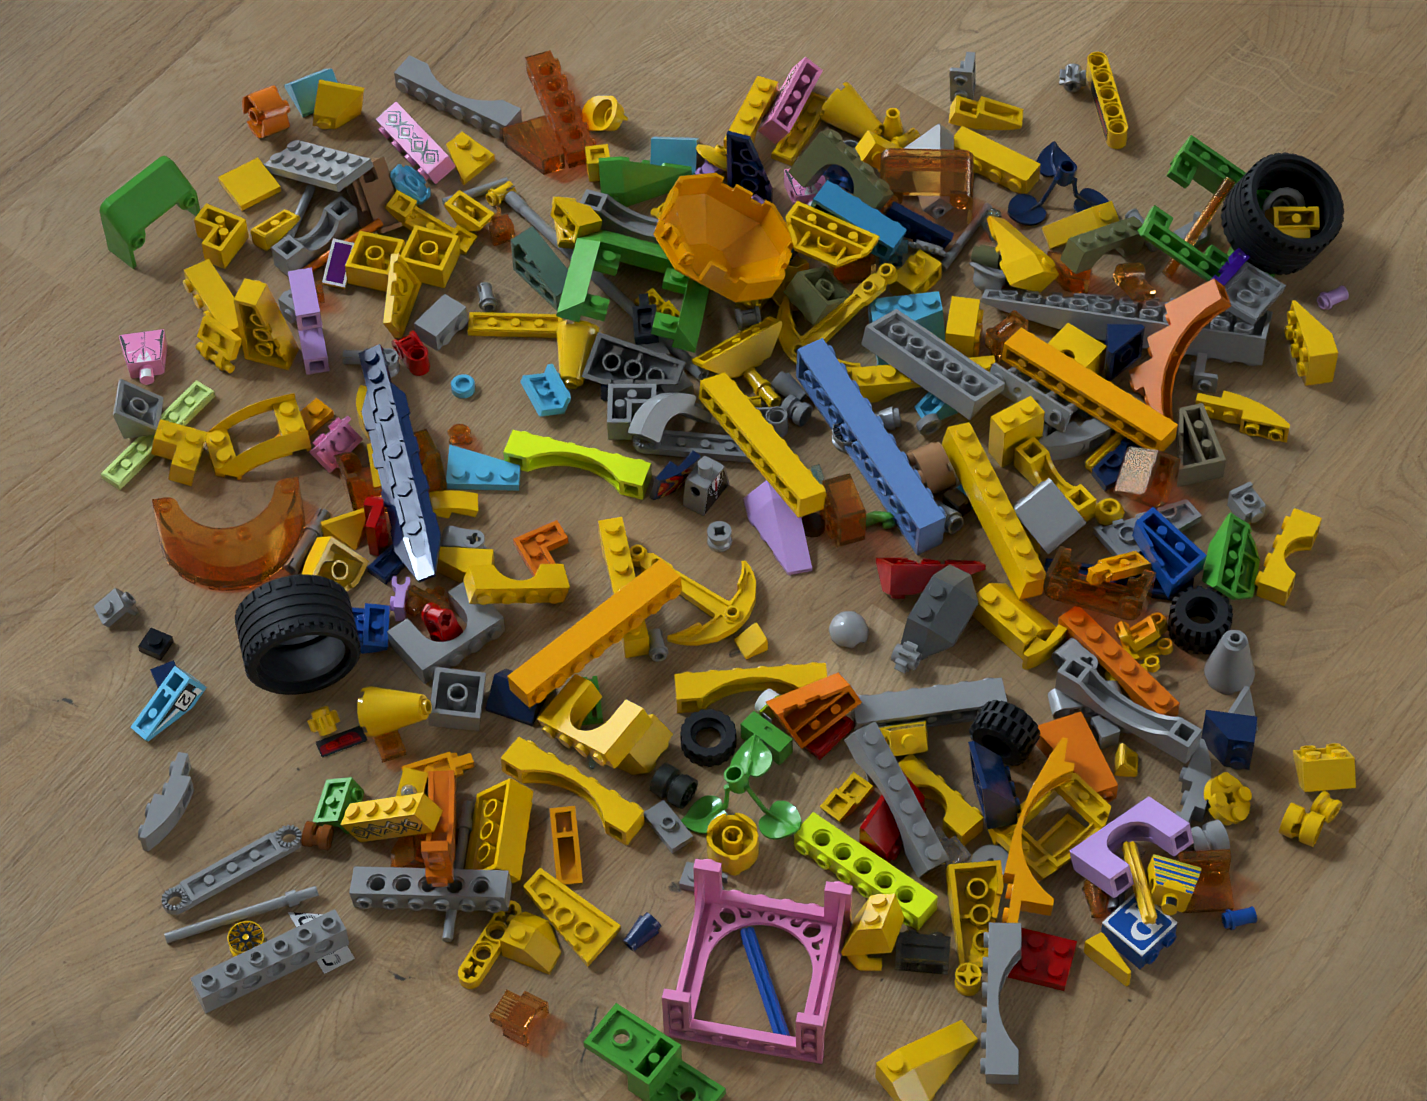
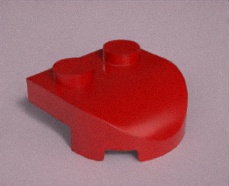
M371 495V497L365 499L363 504L366 519L365 528L370 555L379 556L382 547L386 548L389 534L387 533L383 498Z

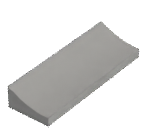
M898 309L870 323L865 328L862 346L969 420L986 403L1004 390L1005 383Z

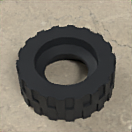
M702 709L687 717L681 726V749L684 751V756L689 758L693 764L696 763L702 767L719 766L723 762H727L731 755L733 756L737 745L735 724L723 712L715 711L714 709ZM712 728L720 733L721 741L715 747L705 748L697 743V733L702 729Z

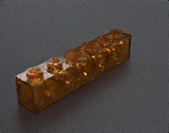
M551 50L525 57L526 73L568 167L572 168L586 164L585 147L596 145V141L589 136L590 130L587 122L582 121L581 108L579 105H575V96L572 89L568 90L567 88L568 81L566 75L560 72L561 66L558 58L554 59Z

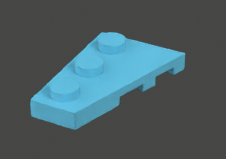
M449 444L446 489L519 491L520 465Z

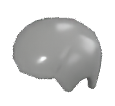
M844 611L832 619L829 633L832 641L838 646L854 648L858 643H865L867 641L869 629L861 615L853 611Z

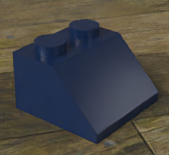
M1206 710L1201 739L1205 740L1207 749L1223 766L1236 770H1250L1257 716Z

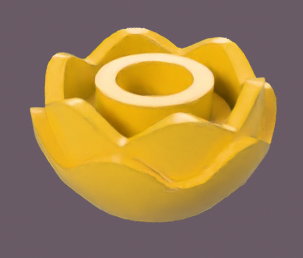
M1106 498L1096 504L1095 518L1100 524L1108 526L1112 525L1113 521L1123 519L1125 514L1124 507L1118 500Z

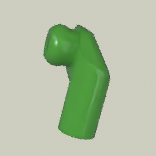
M873 511L858 517L861 528L882 522L884 529L895 526L894 515L891 512Z

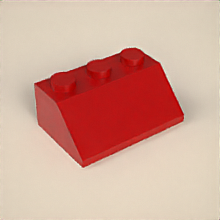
M905 775L911 789L913 790L918 802L920 803L924 813L926 814L927 808L924 807L925 796ZM881 795L860 826L859 843L889 863L891 860L895 861L897 859L903 841L889 805L883 795Z

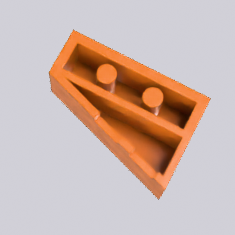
M839 673L766 701V704L788 735L801 749L862 703L851 685Z

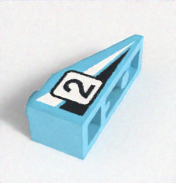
M174 666L130 728L149 742L192 709L207 687L191 674Z

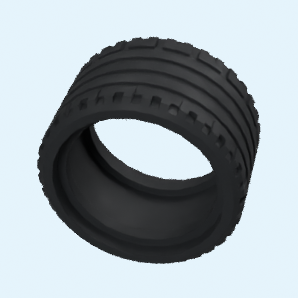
M1286 152L1270 154L1256 162L1228 192L1221 209L1223 232L1231 248L1234 251L1240 248L1249 256L1246 262L1261 271L1277 275H1288L1291 272L1296 273L1304 269L1335 239L1344 222L1342 196L1330 175L1312 160ZM1287 187L1298 190L1304 197L1306 208L1319 207V230L1310 233V238L1304 239L1284 234L1274 227L1263 214L1257 200V190L1275 191L1279 188Z
M309 574L277 578L257 587L249 593L236 610L235 625L246 675L255 686L263 690L283 695L315 692L340 681L359 661L361 646L349 595L344 587L331 579Z

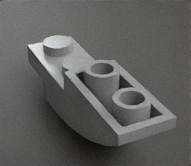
M1096 418L1085 421L1080 427L1075 421L1067 424L1063 433L1056 430L1047 437H1041L1038 441L1050 452L1052 461L1062 460L1098 449L1110 437V432L1114 429Z
M1204 739L1200 740L1198 749L1188 760L1190 761L1188 768L1183 766L1179 776V781L1182 782L1181 792L1183 793L1180 805H1183L1181 812L1176 811V815L1190 824L1192 819L1203 822L1208 800L1205 801L1204 787L1207 781L1211 779V762Z
M178 752L176 760L170 764V778L168 783H164L162 795L154 794L151 803H148L146 806V820L144 825H140L138 830V840H141L143 851H150L170 833L184 814L191 800L194 787L189 776L191 764L188 753Z

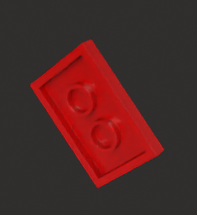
M1021 928V959L1012 968L1007 977L1065 991L1077 941Z

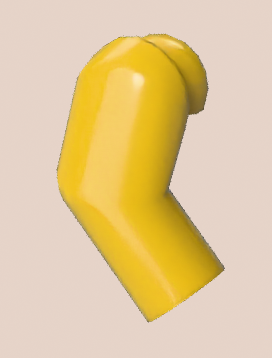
M866 954L847 956L848 960L859 971H882V958H868Z

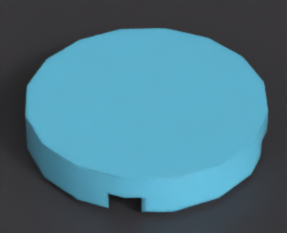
M398 164L390 172V178L395 188L416 200L417 204H423L431 196L430 188L427 189L425 186L426 181L424 177L412 167L407 165L402 167V164Z

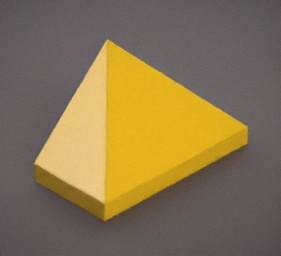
M364 508L321 521L323 537L332 536L355 551L366 534Z

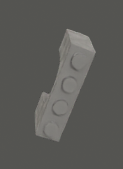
M464 582L448 591L450 607L467 625L463 633L457 638L446 642L432 641L422 635L408 618L387 631L391 648L424 684L434 680L435 667L450 668L451 666H456L462 659L471 653L478 652L483 645L499 638L505 632L504 617L492 604H469Z

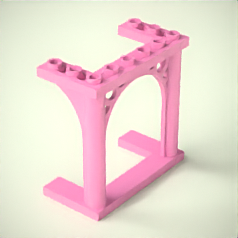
M695 859L693 867L695 912L676 990L664 988L663 991L664 1034L672 1038L822 1064L824 1057V1034L839 969L841 950L844 945L845 936L849 933L852 925L853 886L840 881H826L824 907L814 903H796L790 899H773L762 894L750 895L738 890H722V863L711 859ZM720 913L733 914L735 922L731 924L725 923L721 919ZM740 915L748 916L750 918H742ZM791 924L800 925V927H793ZM716 925L722 929L719 932H713L716 929ZM768 925L789 932L804 945L810 956L813 972L804 1013H797L796 1037L694 1019L709 956L715 945L724 936L742 927ZM808 927L821 929L817 936L811 938L805 937L803 934ZM819 943V950L812 947V945Z

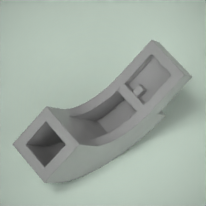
M661 393L651 397L641 405L632 419L628 434L647 442L660 443L664 428L673 416L680 414L695 422L710 423L712 414L704 410L705 406L695 403L697 396L686 393Z

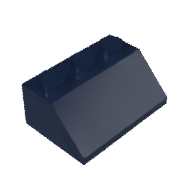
M974 741L968 742L973 783L987 830L1017 824V813H1021L1019 798L1016 797L1014 782H1009L1011 781L1009 766H1004L1002 758L998 754Z

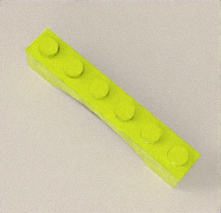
M512 430L503 451L504 461L520 465L522 471L529 472L549 466L581 468L604 478L620 495L641 500L644 499L652 478L651 463L642 459L624 457L617 453L612 454L596 448L579 446L572 442L567 443L554 440L551 437L533 435L526 431Z

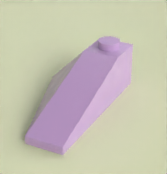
M766 480L743 498L749 522L759 531L760 537L772 549L773 555L788 575L812 571L802 518H798Z

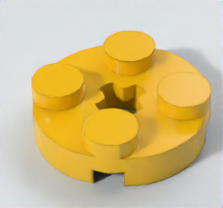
M1223 772L1208 780L1204 787L1205 801L1209 800L1211 808L1208 810L1215 820H1220L1223 825H1231L1247 818L1250 811L1252 793L1237 778L1228 772Z

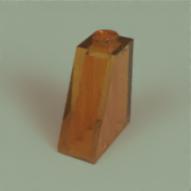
M545 115L502 128L505 147L543 175L565 169L564 152Z

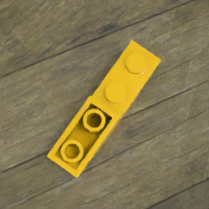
M1223 391L1222 398L1202 393L1197 394L1195 405L1203 403L1209 418L1225 421L1226 423L1239 424V433L1287 443L1290 424L1263 404L1228 391Z

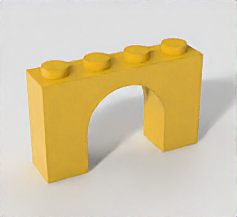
M574 674L537 718L543 727L542 732L552 740L557 738L567 748L574 747L584 757L591 756L599 765L604 766L606 764L616 769L651 727L653 721L642 707L625 700L605 724L589 731L580 730L583 720L600 701L602 695L591 681Z

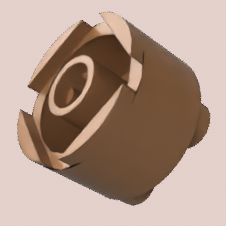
M934 441L906 453L909 465L913 470L918 471L922 484L925 488H929L932 494L956 485L954 472L949 469V458L940 442Z

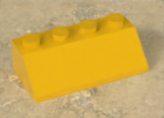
M509 778L477 793L465 869L508 870L512 884L520 881L523 858L526 851L525 845L529 830L533 790Z

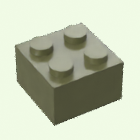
M826 266L797 272L784 290V294L789 298L791 304L796 306L812 325L819 323L852 295Z

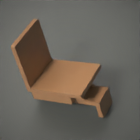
M384 157L371 158L374 167L346 186L351 204L357 208L360 229L379 218L384 226L376 231L378 234H382L403 225L386 209V205L396 192L390 178L386 160Z

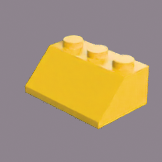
M989 583L976 593L979 605L972 616L1022 660L1024 652L1036 637L1046 641L1056 628L1053 623L1025 599L1019 600L1015 591L1006 583Z

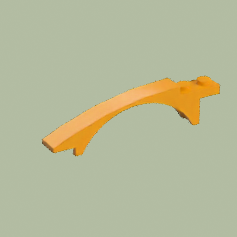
M1063 737L1050 754L1029 791L1016 824L1003 876V883L1007 884L1005 899H1010L1009 908L1004 907L1001 923H1018L1020 911L1051 916L1054 898L1038 884L1031 874L1023 854L1021 835L1024 822L1034 805L1048 792L1070 782L1072 779L1075 763L1064 761L1068 738Z

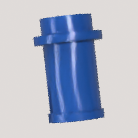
M1251 906L1235 911L1227 909L1225 913L1221 914V919L1225 929L1234 930L1236 926L1256 923L1257 915L1254 907Z

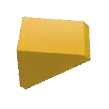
M458 190L444 203V207L456 224L469 232L481 230L495 216L494 212L461 190Z

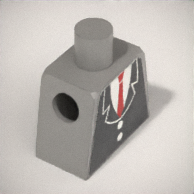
M707 456L701 458L685 480L683 506L704 516L729 485L725 466Z

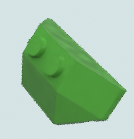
M1229 513L1209 544L1202 581L1232 600L1250 599L1254 595L1260 558L1255 541L1250 534L1252 532L1250 524Z

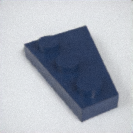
M894 201L883 213L886 217L906 228L904 237L913 239V242L917 240L943 247L944 250L953 239V232Z
M1125 437L1114 451H1110L1092 469V476L1104 491H1108L1165 463L1167 455L1162 452L1157 457Z

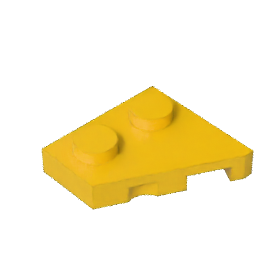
M464 132L459 133L446 144L447 152L456 166L455 170H457L463 185L495 161V155Z

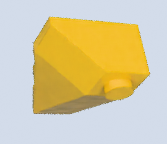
M332 536L317 537L306 559L302 574L317 575L339 583L348 592L359 583L369 561Z
M1001 860L949 864L945 869L948 900L959 965L973 963L979 968H983V957H988V948H984V932H989V923L996 922L999 911L998 908L1004 887Z
M963 1020L957 1021L898 1048L876 1063L875 1078L894 1101H932L935 1093L949 1079V1075L957 1065L961 1064L978 1042V1038Z

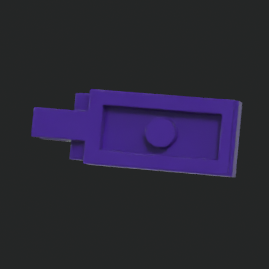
M1238 248L1228 257L1229 262H1226L1218 271L1221 274L1220 277L1214 275L1211 280L1215 278L1225 286L1249 259V256Z

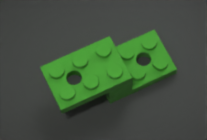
M615 1003L583 1042L586 1049L626 1074L628 1090L644 1101H684L680 1097L684 1092L695 1094V1098L692 1101H720L726 1094V1088L682 1060L681 1044ZM620 1034L629 1037V1040L623 1044L617 1043L614 1039Z

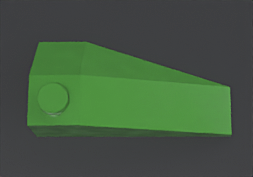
M622 156L598 158L601 193L608 194L625 207L667 194L680 176L692 175L691 166L663 163L661 166L650 164V160H642L640 163L630 161L629 157Z

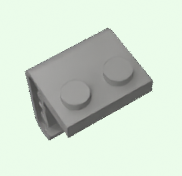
M1050 478L1039 483L1029 495L1022 497L1013 507L1019 521L1038 541L1047 554L1051 553L1086 524V521Z

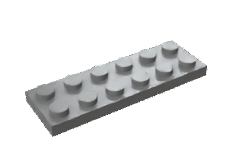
M300 140L290 142L285 150L272 155L270 160L264 164L271 174L338 192L374 167L370 158Z

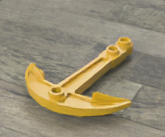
M890 263L882 264L878 268L877 273L871 274L854 289L852 295L803 336H800L795 329L797 327L792 314L791 302L785 296L777 315V319L782 322L778 339L785 354L792 363L797 366V353H795L797 349L821 338L827 343L864 306H868L882 294L888 284L894 283L898 277L894 265ZM890 269L889 273L883 274L885 270ZM873 285L871 289H865L867 286ZM837 359L839 363L842 362L845 365L848 374H851V368L861 367L860 363Z
M639 544L633 545L629 549L633 566L640 567L641 572H644L659 559H662L654 553H647L646 548ZM663 560L681 576L682 591L679 595L712 617L703 626L698 622L685 630L668 635L667 642L686 646L718 642L734 634L749 619L756 603V579L746 560L741 561L742 569L737 583V593L730 601L675 570L670 563Z

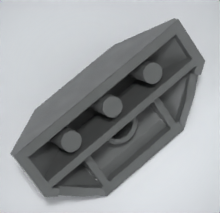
M949 564L932 576L907 618L901 645L907 641L918 645L916 651L922 653L921 660L955 645L979 605L971 574Z

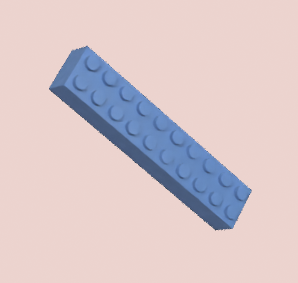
M821 338L797 349L796 378L832 429L833 424H835V427L840 429V433L836 435L842 434V442L850 443V441H853L851 446L844 445V449L886 511L894 515L895 524L916 555H919L942 544L946 519L944 509L941 506H937L931 490L924 487L918 471L911 468L906 454L903 451L900 452L896 446L894 436L891 433L888 434L885 430L881 417L874 414L869 400L861 395L857 382L850 379L845 365L842 362L839 363L833 347L827 345L824 339Z

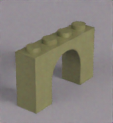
M832 129L821 131L788 171L805 188L815 185L832 164L840 165L852 177L854 183L853 196L858 197L862 202L879 211L894 195L889 189V184L883 179H879L873 173V168L863 162L858 157L856 150L847 146L842 141V136Z

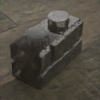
M915 930L899 932L896 946L895 970L948 975L951 936H945L941 932H933L930 935L919 934Z

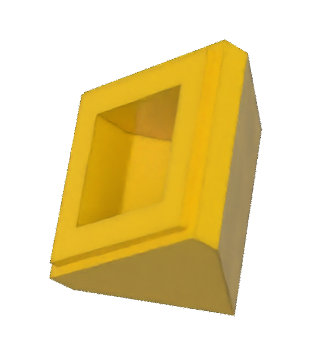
M1121 743L1115 753L1114 776L1136 777L1138 774V754L1124 743Z

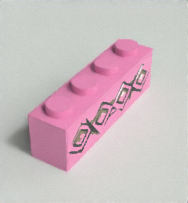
M807 57L796 64L787 76L758 131L774 144L783 139L792 129L823 70Z
M397 102L376 118V121L381 126L378 129L386 139L391 137L394 140L391 144L399 153L402 151L406 153L405 159L413 167L415 165L419 167L417 171L425 180L430 178L436 185L456 167L441 147Z

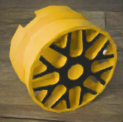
M243 921L235 924L227 936L230 952L233 957L266 942L263 929L253 921Z

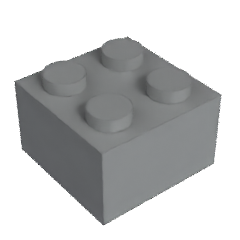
M435 667L429 726L479 731L486 673Z

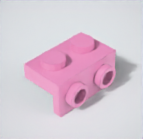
M349 416L343 419L336 418L328 426L330 431L326 435L322 433L313 441L315 446L310 453L329 473L363 440L348 424L351 420Z

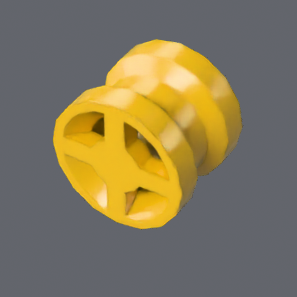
M1323 791L1313 802L1310 812L1314 811L1326 816L1325 822L1328 824L1340 811L1342 802L1338 799H1332L1328 792Z
M973 963L959 965L955 972L954 982L958 993L964 996H973L978 993L982 978L980 968Z

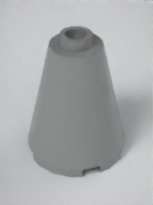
M1239 630L1227 631L1205 663L1204 675L1208 680L1207 683L1217 692L1233 695L1234 692L1241 691L1245 685L1250 687L1253 683L1255 668L1248 639Z

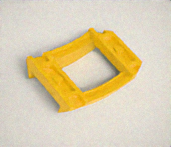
M295 393L261 400L232 413L210 429L205 440L215 475L220 477L229 475L237 477V480L242 479L244 474L258 466L293 455L294 451L303 449L311 451L308 430H306L300 414ZM273 410L281 436L259 443L236 456L227 430L250 417Z
M1072 773L1070 782L1062 784L1044 795L1031 809L1024 822L1023 827L1034 819L1059 794L1090 823L1073 841L1053 856L1022 828L1023 854L1027 866L1036 881L1043 880L1071 860L1069 850L1106 826L1111 806L1076 773ZM1025 801L1020 804L1021 812L1024 807ZM1017 813V819H1019L1021 813ZM1016 824L988 829L993 844H1000L1009 853Z

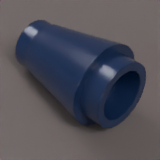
M648 912L643 916L640 915L623 940L624 944L634 952L659 934L658 930L661 928V924Z

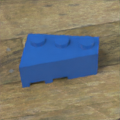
M1154 507L1135 522L1132 536L1145 559L1151 563V569L1169 599L1203 570L1207 555Z

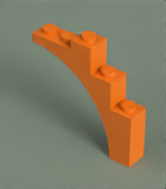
M1215 278L1165 304L1167 311L1165 317L1169 326L1147 337L1149 344L1147 350L1152 359L1129 370L1131 377L1129 383L1132 390L1142 395L1148 406L1165 417L1170 418L1173 422L1172 392L1174 380L1185 352L1199 332L1210 321L1231 307L1225 286Z
M454 770L428 771V797L443 811L435 831L427 833L426 841H421V853L425 863L427 884H432L433 887H446L448 883H454L455 837H457L456 776Z

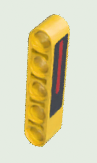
M1092 52L1087 57L1086 77L1107 145L1113 149H1121L1127 142V120L1107 56L1102 52Z

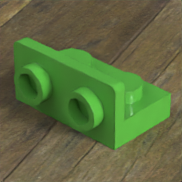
M352 777L326 779L313 822L320 826L328 824L340 827L345 834H350L341 826L349 804L362 802L364 790Z

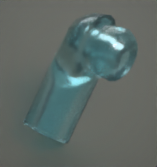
M991 208L985 212L982 227L991 241H995L992 238L987 218L989 216L1001 218L1002 214L999 210Z

